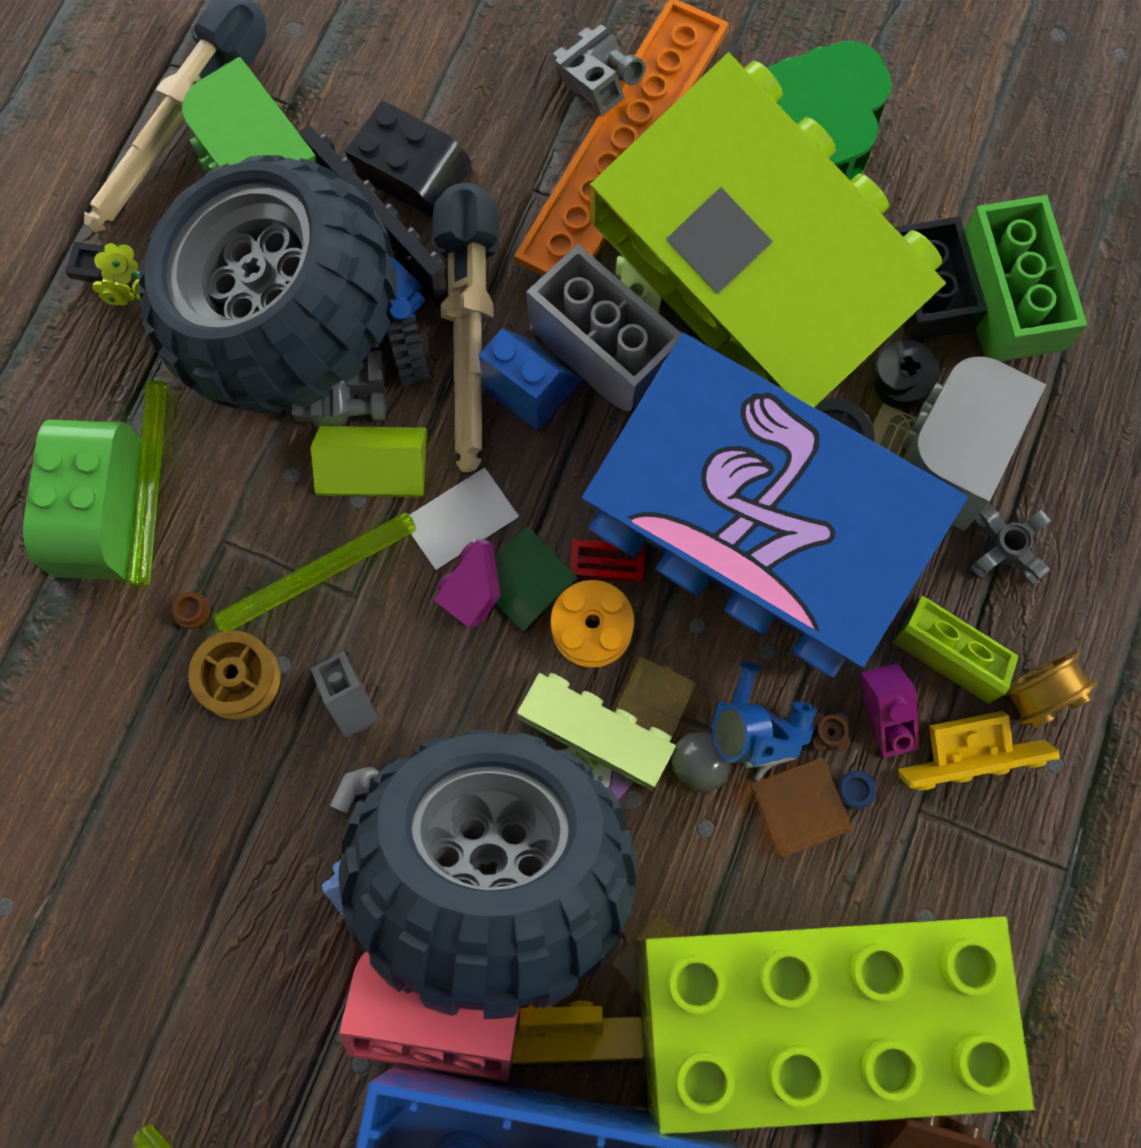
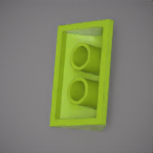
M320 426L311 445L316 496L424 497L427 428Z
M923 595L919 598L892 641L898 647L988 704L1005 695L1009 690L1019 657Z

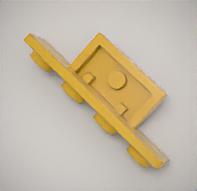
M1004 711L930 725L934 761L899 768L898 772L899 777L909 788L929 790L938 783L948 781L956 783L968 782L973 779V776L987 773L991 775L1006 774L1011 768L1021 766L1041 767L1046 765L1047 761L1059 759L1060 756L1059 750L1046 740L1012 745L1009 715Z
M590 1001L571 1002L569 1007H553V1005H550L543 1009L542 1006L536 1008L529 1004V1008H520V1021L512 1064L639 1061L644 1057L642 1019L640 1017L603 1018L602 1006H593V1003Z

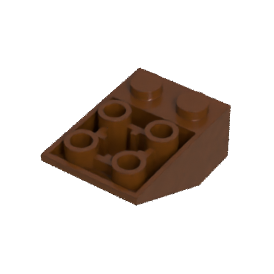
M943 1115L876 1120L870 1148H995L996 1144L981 1137L983 1129L971 1126L969 1123L958 1120V1118Z

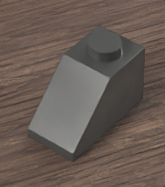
M344 651L310 668L324 704L345 738L366 730L371 724L379 720L369 696Z

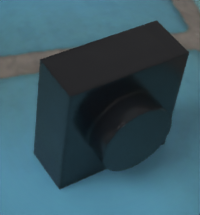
M74 242L65 271L67 276L73 280L102 282V270L96 266L94 260L98 253L105 252V246Z

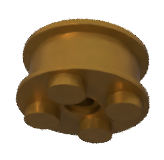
M226 631L210 637L196 650L190 662L188 678L192 693L204 707L220 717L230 720H243L258 715L272 703L280 687L281 673L276 657L258 638L241 631ZM238 671L237 676L231 679L232 674Z
M1072 651L1059 656L1011 683L1009 690L1003 696L1010 695L1022 715L1018 719L1021 725L1031 722L1034 728H1038L1056 717L1054 712L1068 705L1070 710L1092 699L1090 691L1098 683L1095 679L1088 680L1076 661L1080 655L1078 651Z

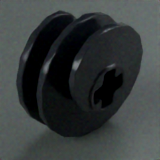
M897 340L884 348L875 363V392L883 402L893 407L909 408L918 406L928 398L933 387L938 382L940 375L938 361L933 352L922 343L913 340Z

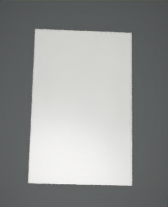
M484 467L405 517L402 521L430 563L437 570L459 556L468 543L484 540L518 518L519 515Z

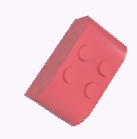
M366 952L360 958L355 968L339 1033L347 1056L509 1083L519 1026L520 1007H518L514 1017L503 1019H484L483 1010L459 1008L454 1016L424 1007L420 994L415 991L407 994L401 990L399 993L391 987L371 966L369 953Z

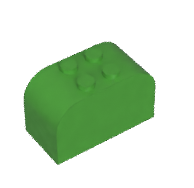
M241 57L201 79L186 93L182 104V112L193 136L189 141L200 157L199 163L206 174L226 163L229 165L237 164L247 157L257 155H280L284 158L289 157L298 161L300 158L318 164L313 151Z
M1043 195L977 206L964 231L988 309L976 328L979 343L985 357L1001 362L1067 350L1086 328L1087 322L1048 196Z
M48 419L42 424L38 432L24 514L23 536L29 559L52 577L126 580L144 450L143 441L127 423Z

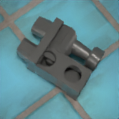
M599 25L594 30L587 27L578 33L577 43L569 50L560 47L552 54V58L557 70L560 72L565 87L570 90L572 89L576 94H581L592 103L594 110L603 116L625 99L618 77L628 85H635L643 78L646 66L639 57L633 54L627 56L622 54L615 35L608 34L607 28Z
M382 350L369 351L362 361L364 367L349 382L345 383L342 380L330 388L329 395L326 398L306 407L292 404L294 420L313 422L316 429H319L320 426H343L349 417L367 414L371 415L373 421H386L385 362ZM370 394V400L350 399V395Z

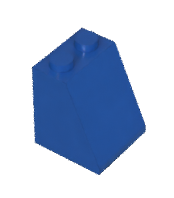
M501 329L478 355L484 391L537 432L541 430L583 381V378L532 340L505 329Z

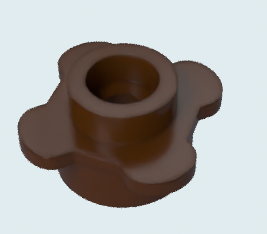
M821 713L816 714L812 721V725L815 728V738L812 741L814 748L818 751H824L826 748H837L840 751L846 750L851 744L850 738L847 737L849 732L848 717L843 713L824 716ZM833 729L834 735H829L827 730Z

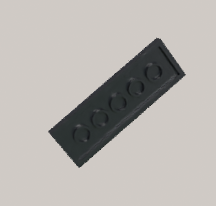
M310 124L299 131L300 136L315 154L318 164L337 173L342 180L354 185L380 217L386 229L394 255L393 258L423 287L421 291L440 309L441 303L448 296L446 288L448 282L443 272L445 265L441 258L434 251L429 253L422 246L423 242L420 236L412 227L408 229L404 227L394 207L389 203L384 205L378 199L379 195L374 186L367 179L362 181L356 175L355 167L346 156L342 158L338 156L333 143L326 134L322 133L319 135Z

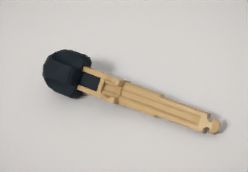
M212 0L191 29L192 38L197 44L178 72L163 79L156 91L160 96L165 97L91 201L92 212L90 214L84 212V224L90 230L96 233L106 229L103 226L105 220L110 222L114 220L152 165L156 163L185 122L182 104L188 90L201 79L238 57H241L247 66L250 65L267 38L265 16L261 7L252 0Z
M461 183L448 187L435 202L433 211V240L435 242V251L448 258V296L441 303V317L453 322L455 454L461 455V460L456 461L460 470L468 473L476 470L481 462V459L476 457L478 452L482 450L481 369L478 355L482 352L481 318L487 320L493 318V302L486 290V258L491 257L499 250V220L496 201L483 187L476 184Z

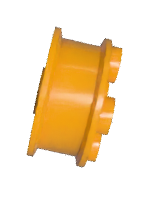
M587 580L570 586L558 597L552 609L551 628L554 643L560 653L576 665L597 668L613 663L623 655L632 638L634 614L630 602L618 588L603 581ZM589 621H595L599 624V626L597 628L590 629L586 626V624Z

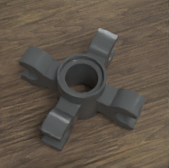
M991 504L986 505L973 522L980 530L990 536L989 552L971 566L970 569L981 579L998 564H1015L1020 569L1024 579L1033 585L1050 571L1046 563L1030 551L1033 545V536L1044 528L1051 519L1041 509L1023 525L1019 523L1006 525L998 511ZM1004 538L1012 540L1016 544L1017 551L1009 549L1005 545Z

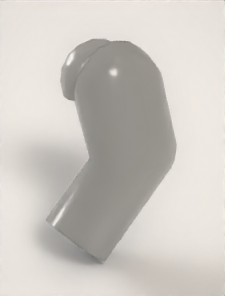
M365 767L345 774L330 806L348 813L355 796L368 792L373 778L379 773L378 770L372 767Z

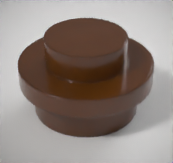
M187 592L175 600L172 607V616L181 627L195 629L202 626L208 620L211 610L210 604L200 593Z

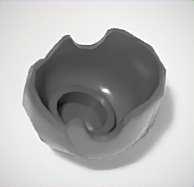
M708 732L688 733L676 743V747L671 755V764L675 776L680 782L696 793L716 791L727 782L732 768L731 763L726 762L719 756L713 742V735Z

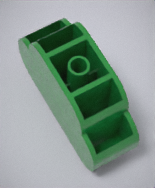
M841 41L826 47H816L806 54L795 58H785L775 65L766 67L776 78L783 92L782 98L776 103L796 124L805 117H809L825 129L836 147V152L829 159L850 181L857 174H863L877 137L878 122L891 90V76L880 55L864 43Z

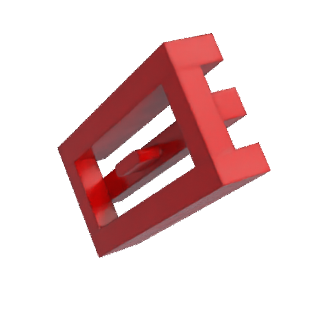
M572 539L570 570L578 579L643 583L645 544L638 553L637 560L578 556L579 551L626 553L608 542ZM578 565L636 568V572L578 568Z

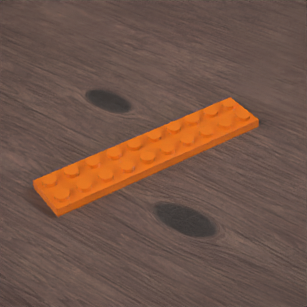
M668 0L635 55L645 63L646 69L643 78L635 85H628L622 80L619 81L625 99L603 116L599 114L516 251L514 263L544 276L577 244L591 256L596 257L606 238L590 223V184L699 81L728 32V22L679 0Z

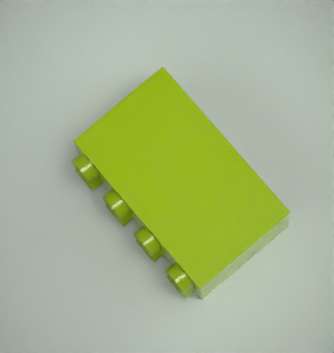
M728 52L590 184V223L706 346L810 406L815 407L946 284L935 271L942 264V258L935 246L925 236L917 231L910 230L903 237L882 214L889 208L888 200L882 190L870 178L863 174H857L850 181L829 159L836 152L835 144L820 124L809 117H805L796 124L776 103L782 98L783 92L776 78L764 65L757 61H751L743 68ZM722 187L773 242L717 294L666 239Z
M1006 917L636 941L648 1110L660 1134L1034 1110Z

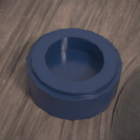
M851 771L844 774L836 786V795L839 801L851 810H861L868 807L875 800L877 794L873 778L863 771Z

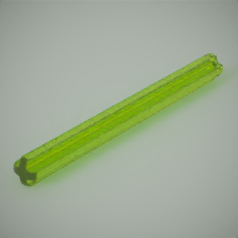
M148 380L145 385L128 582L135 586H147L151 580L167 385L162 380Z
M403 513L216 613L214 621L221 632H226L241 626L415 532V523L408 513Z

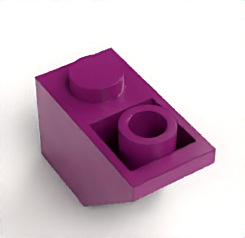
M476 540L475 543L471 541L464 547L458 558L461 560L460 564L454 572L450 571L442 578L437 587L440 592L434 599L435 602L467 627L479 626L500 597L494 547L488 540Z
M898 663L862 672L864 705L882 758L919 750L916 688Z

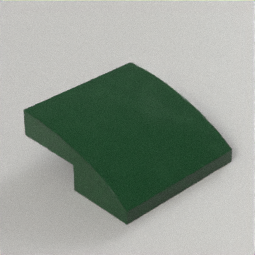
M528 526L519 532L495 556L500 597L495 604L523 634L551 610L550 606L567 588L578 582V577Z

